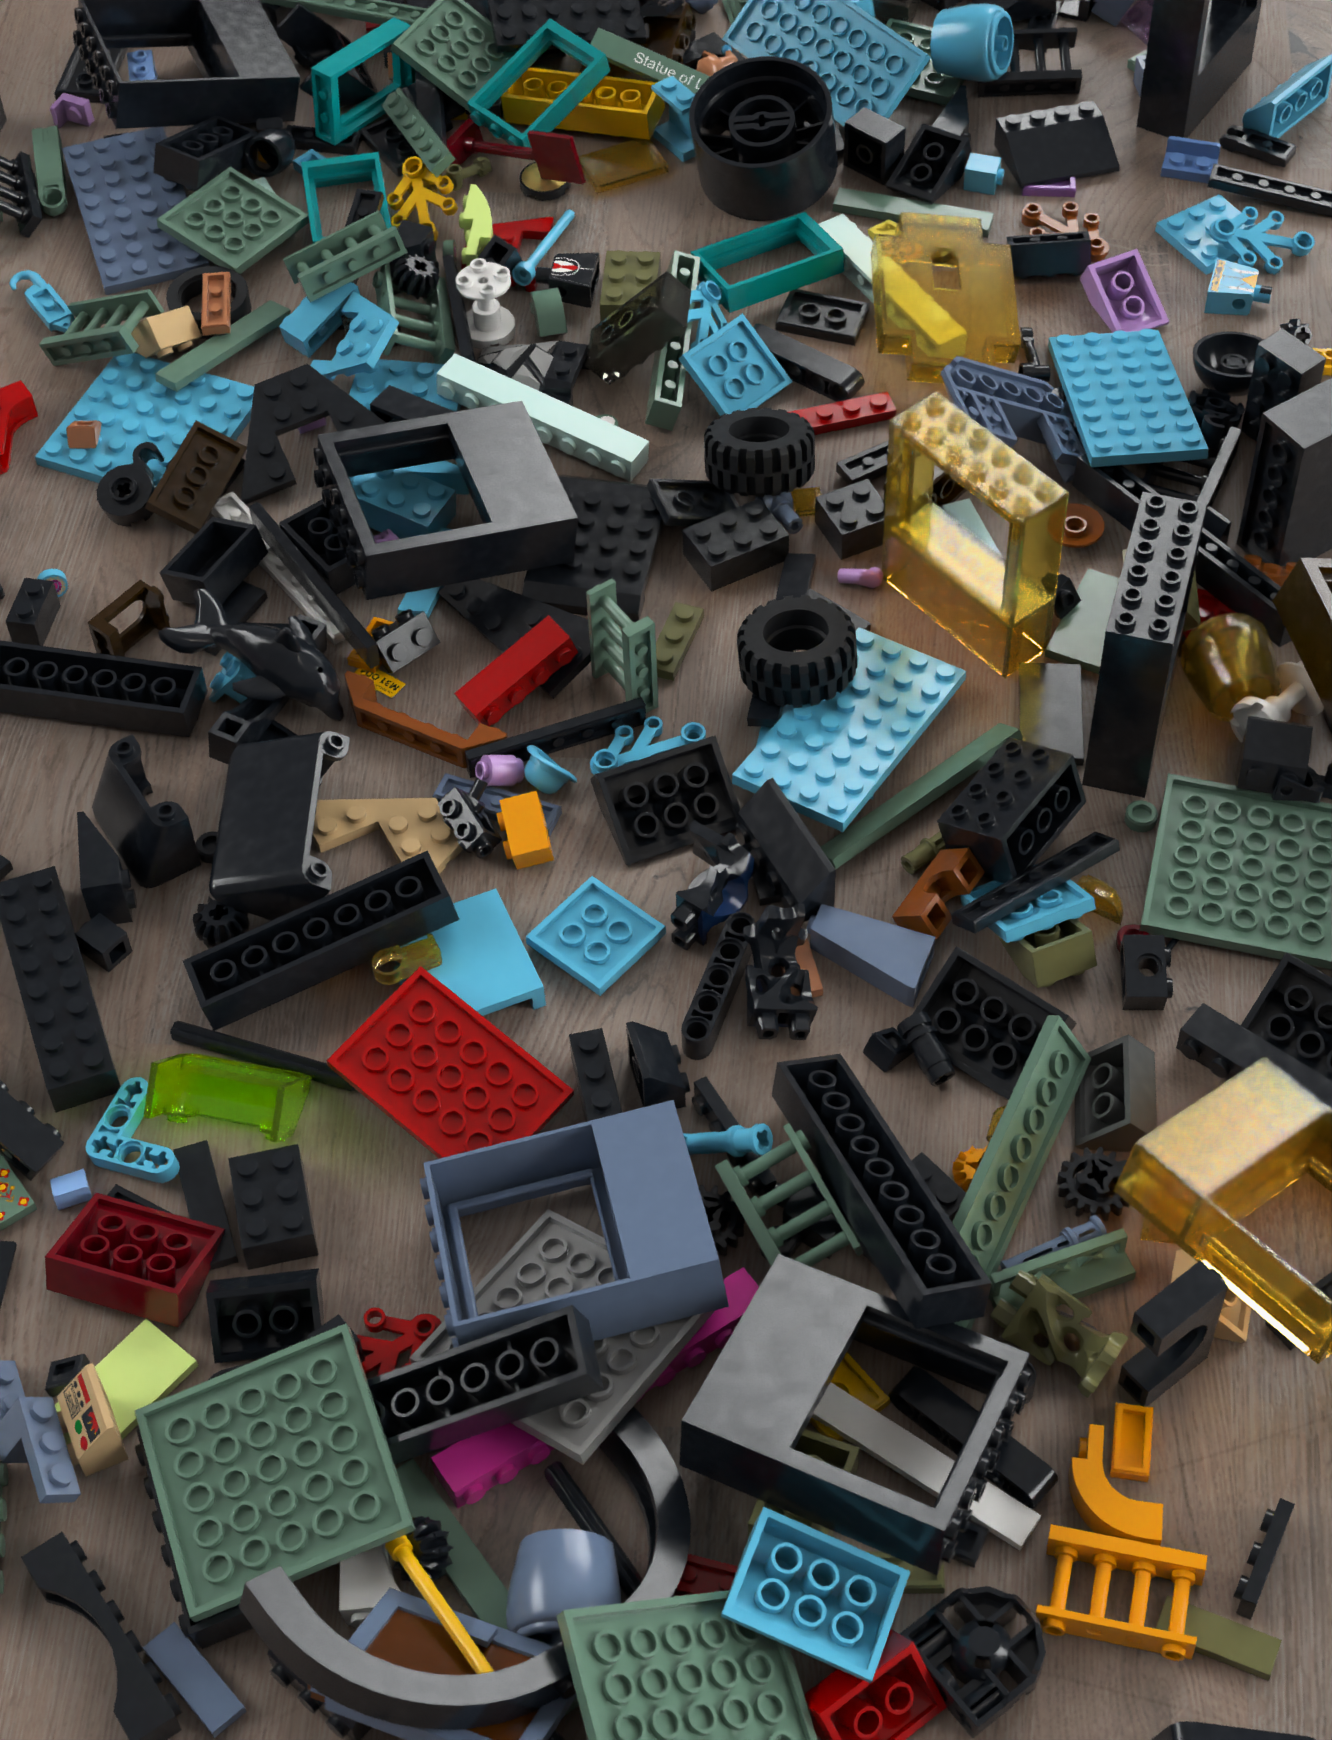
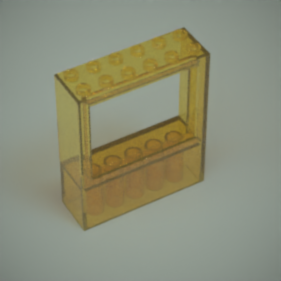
M936 391L890 419L882 555L883 579L1003 678H1007L1018 670L1019 662L1029 663L1044 653L1050 642L1069 492ZM934 464L1010 523L1006 560L932 502Z
M1264 1056L1136 1141L1114 1192L1197 1262L1201 1260L1209 1269L1219 1272L1225 1284L1233 1293L1313 1361L1319 1364L1329 1355L1332 1356V1300L1239 1223L1243 1218L1306 1173L1332 1192V1109Z

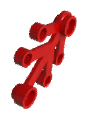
M380 1308L368 1309L363 1319L365 1327L369 1332L379 1333L384 1330L402 1334V1336L389 1341L357 1335L363 1352L370 1353L365 1356V1361L362 1362L365 1374L379 1366L377 1376L395 1370L399 1355L411 1348L412 1355L442 1323L440 1319L432 1314H420L410 1321L385 1316L384 1311ZM373 1317L381 1318L380 1322L372 1324L369 1321ZM423 1327H431L430 1331L426 1333L419 1332V1329ZM409 1359V1363H406V1364H404L403 1366H406V1365L411 1364L410 1359Z

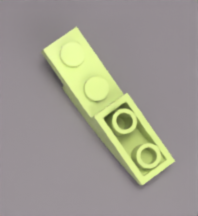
M470 184L469 193L464 195L463 198L464 212H460L459 227L464 229L467 248L463 247L462 264H466V267L470 265L473 259L479 257L493 237L490 208L485 196L476 184Z

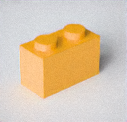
M537 790L499 800L502 812L496 813L501 832L506 831L508 840L503 841L507 860L513 859L517 870L553 861V851Z

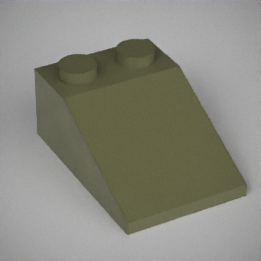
M1069 919L1058 923L1049 930H1040L1016 942L1006 943L997 935L1021 974L1037 988L1051 986L1058 980L1069 976L1081 975L1085 970L1097 966L1092 931L1077 919Z

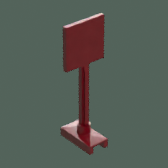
M469 118L447 139V148L455 157L451 164L461 165L471 154L486 153L536 161L541 179L582 185L586 182L573 136L530 130L527 134L532 148L485 142L479 126Z

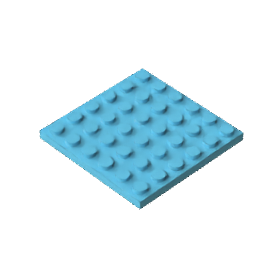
M137 353L114 356L36 454L37 465L99 483L104 475L113 468L132 464L133 451L139 444L151 442L158 447L165 458L163 462H159L157 459H151L147 462L154 475L153 482L157 486L166 471L167 464L177 453L196 420L233 440L238 438L251 418L254 386L205 373L176 392L156 382L155 373L169 365V362L151 357L145 358ZM73 421L101 422V430L96 448H69L66 428Z

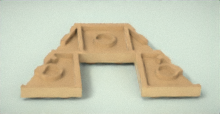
M436 798L317 800L312 838L320 853L380 830L398 863L428 850L440 875L446 868V864L450 860L455 859L463 850L457 842L458 838L455 836L454 830L444 822L443 815L440 813V807L438 806L439 802Z

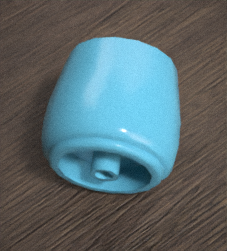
M987 3L970 4L941 10L934 20L930 42L931 59L936 72L977 82H992L1001 77L1011 63L1014 45L1013 25L1008 12L1004 11L1000 6Z

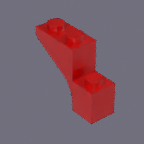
M21 380L0 388V475L9 470L15 432L27 421L38 417L33 396Z

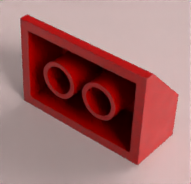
M891 1629L871 1683L837 1669L804 1694L815 1733L820 1740H906L947 1708L914 1642Z

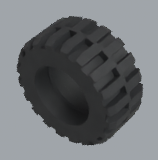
M747 408L745 411L736 410L732 414L721 415L719 419L711 422L704 433L706 476L718 489H725L730 494L738 493L740 496L756 495V497H764V495L776 496L782 492H792L796 487L801 488L814 474L815 431L807 419L804 417L800 418L799 414L794 412L788 413L783 409Z
M793 595L784 596V599L778 601L776 599L770 600L766 606L760 605L755 608L752 614L745 618L738 630L737 648L741 679L755 696L759 695V698L765 702L770 703V701H773L777 706L782 707L793 705V708L802 707L804 704L817 705L821 700L825 699L828 701L834 698L836 692L841 693L856 674L857 646L855 626L850 616L844 610L842 611L833 602L828 604L826 599L820 597L812 599L809 595L793 598ZM793 650H806L801 652H788Z

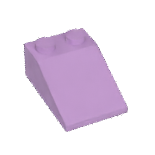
M1138 249L1090 264L1080 277L1090 304L1112 333L1118 330L1132 332L1147 328L1155 329L1169 323Z

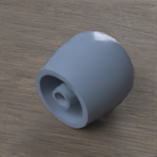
M550 1529L530 1534L520 1542L507 1597L506 1620L509 1631L539 1641L541 1636L546 1644L555 1646L563 1641L556 1617L563 1610L622 1603L613 1543L605 1536L577 1529Z

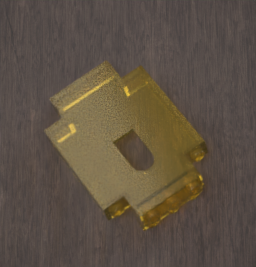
M901 212L895 230L896 235H875L870 254L878 353L905 355L907 381L944 384L940 372L956 356L995 367L996 362L1015 363L1021 347L1011 248L1007 244L983 243L981 218ZM932 265L958 267L960 290L934 288Z

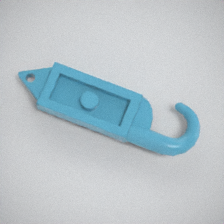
M26 270L16 273L10 280L11 289L16 290V283L20 280H30L34 285L25 291L27 303L50 331L58 330L65 333L75 320L66 303L51 285L47 284L35 271Z

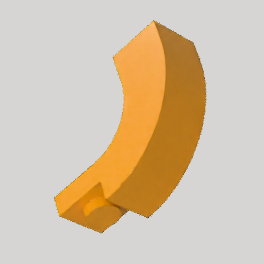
M1089 1424L1086 1438L1079 1437L1078 1457L1071 1458L1068 1472L1069 1490L1077 1512L1094 1533L1160 1546L1162 1542L1163 1504L1127 1498L1111 1486L1103 1470L1104 1426Z

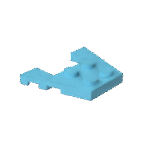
M352 291L341 311L347 318H352L353 320L349 325L350 329L345 338L337 345V352L331 361L314 359L310 365L330 381H333L339 374H344L347 377L372 370L399 324L392 315L355 291Z

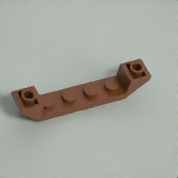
M348 670L344 674L348 696L359 727L463 769L467 768L465 751L508 738L507 733L500 729L480 723L468 740L458 734H451L435 727L433 724L421 722L403 712H396L384 707L377 702L373 680L365 675H358Z

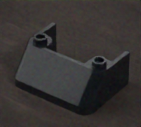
M300 3L275 28L279 39L292 47L295 53L294 58L304 67L308 65L312 68L352 43L345 35ZM363 62L338 77L340 108L361 103L378 93ZM310 73L299 87L313 97L312 75Z

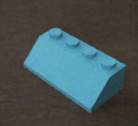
M1332 54L1306 65L1297 73H1293L1282 85H1278L1268 96H1264L1259 103L1249 108L1242 118L1243 128H1250L1279 138L1326 101L1332 78Z

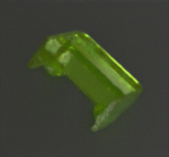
M181 1053L151 1062L143 1117L150 1119L163 1114L167 1115L168 1121L176 1123H187L188 1118L196 1116L259 1127V1131L265 1133V1139L276 1143L284 1142L286 1138L294 1135L310 1091L312 1076L300 1072L208 1055Z

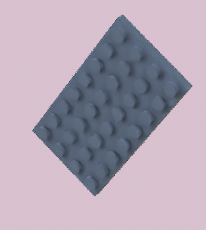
M151 127L145 130L124 133L118 136L62 148L106 295L173 280L189 270L209 266L207 258L157 226V219L187 198L183 185L177 182L166 181L164 177L153 173L155 145L157 142L167 138L163 127Z

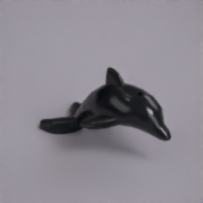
M198 588L193 593L196 606L194 624L177 628L165 627L158 632L160 640L166 646L179 653L193 654L216 645L238 658L256 677L233 683V691L249 699L270 701L286 696L309 707L321 710L331 719L341 721L344 717V710L339 700L340 679L337 672L326 656L317 649V644L308 627L296 616L288 617L289 627L286 626L282 629L262 624H228L224 609L215 595L205 588Z

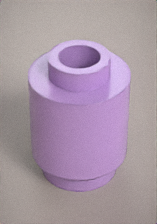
M483 755L476 764L475 774L477 778L487 782V786H514L516 783L522 782L524 778V763L514 755Z

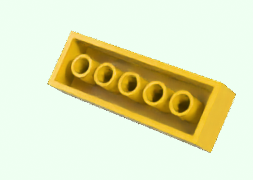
M529 67L501 96L505 122L531 125L581 73ZM605 76L555 128L650 140L664 112L665 104L664 100L651 90V85L657 82Z

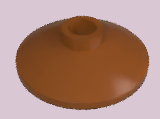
M1068 503L1055 507L1049 512L1045 521V529L1049 537L1056 543L1071 548H1082L1096 543L1102 537L1105 523L1100 513L1092 507L1078 503Z

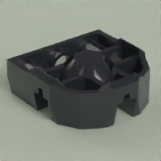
M990 1586L956 1589L900 1633V1635L914 1642L947 1705V1709L972 1739L1006 1713L1020 1700L1024 1693L1028 1695L1035 1690L1046 1655L1039 1619L1020 1597ZM948 1606H954V1611L965 1622L958 1631L943 1615ZM1018 1612L1020 1616L1024 1615L1028 1626L1011 1638L1003 1627L1012 1621ZM948 1659H950V1666L956 1678L964 1684L961 1689H959L953 1675L942 1665ZM976 1659L989 1660L990 1669L974 1667ZM1003 1670L1018 1684L1010 1692L998 1679L1000 1672Z

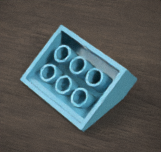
M763 1507L754 1523L740 1559L721 1617L871 1683L911 1571Z

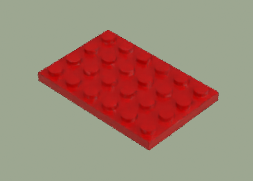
M421 966L326 1060L328 1067L439 1159L538 1134L574 1096V1090Z

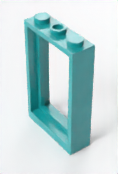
M393 17L311 68L317 137L337 145L354 132H357L385 114L386 111L381 105L390 93L395 92L398 88L415 83V69L392 52L393 83L340 116L338 77L393 44L411 26L410 24Z
M550 18L467 102L471 112L470 117L475 124L480 127L482 125L485 126L494 137L504 139L508 145L532 148L527 134L530 130L551 133L611 71L606 54ZM551 45H554L587 68L521 133L488 109Z
M379 152L301 162L313 243L325 238L322 235L316 188L373 181L374 191L383 192L384 200L380 213L387 229L391 227Z
M806 212L691 251V255L700 257L698 280L700 282L711 280L718 285L722 293L718 304H721L729 313L845 272L843 248ZM799 240L814 254V256L732 285H729L716 272L717 269Z

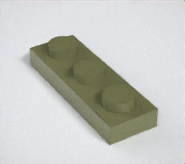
M675 602L656 641L657 677L674 681L704 618L703 608Z

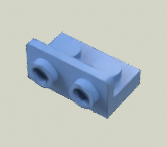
M1169 136L1161 176L1208 183L1213 165L1218 164L1221 144Z

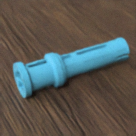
M764 1123L755 1124L752 1128L734 1125L723 1132L683 1133L689 1155L728 1152L734 1157H743L746 1153L753 1152L759 1156L771 1151L773 1145L772 1132Z

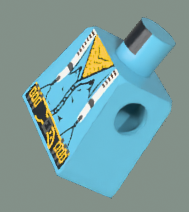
M1216 258L1204 313L1250 314L1253 301L1269 304L1272 287L1257 285L1259 273L1257 269Z

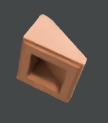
M73 421L66 428L69 448H96L101 430V422Z

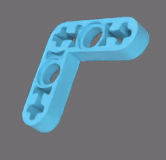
M134 1077L121 1085L89 1137L85 1148L93 1164L98 1167L157 1183H165L175 1178L180 1169L179 1162L172 1150L131 1138L154 1099V1093L146 1079ZM122 1116L128 1117L124 1125L112 1127L115 1119ZM131 1152H141L140 1157L136 1161L131 1163L124 1162L125 1157Z

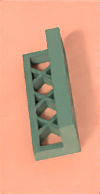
M1124 1228L992 1273L990 1274L992 1285L988 1298L993 1308L1003 1298L1019 1309L1025 1298L1011 1290L1009 1286L1020 1270L1032 1274L1038 1279L1042 1274L1046 1275L1076 1299L1135 1279L1136 1271L1125 1252L1128 1236Z

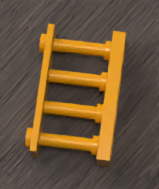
M1053 1524L1050 1525L1046 1554L1054 1556L1057 1559L1050 1605L1048 1607L1037 1604L1035 1616L1039 1619L1043 1632L1053 1636L1070 1634L1161 1653L1164 1658L1173 1661L1192 1660L1197 1637L1184 1635L1190 1586H1202L1206 1571L1207 1555ZM1076 1561L1091 1563L1096 1567L1089 1615L1065 1610L1072 1563ZM1115 1569L1130 1571L1135 1575L1128 1623L1105 1618L1111 1572ZM1154 1577L1170 1579L1175 1583L1168 1631L1144 1626L1150 1581Z

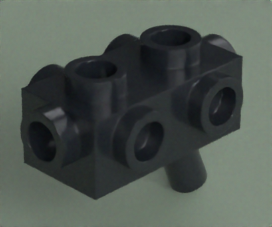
M476 778L469 793L454 787L443 796L438 806L440 807V813L443 815L444 822L454 830V834L458 838V844L466 852H475L477 857L484 858L492 853L494 847L502 841V838L483 811L485 804L480 801L488 783Z

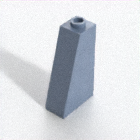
M821 904L817 915H811L807 925L808 934L811 935L810 948L903 1004L914 1007L934 957L935 936Z

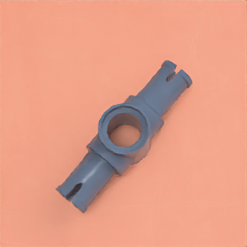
M782 492L776 496H755V500L760 498L790 534H795L802 529L803 521L793 510V499L790 492Z

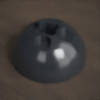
M1233 331L1213 333L1201 338L1193 347V364L1199 379L1209 389L1227 393L1232 397L1248 395L1257 345L1264 339L1252 334Z

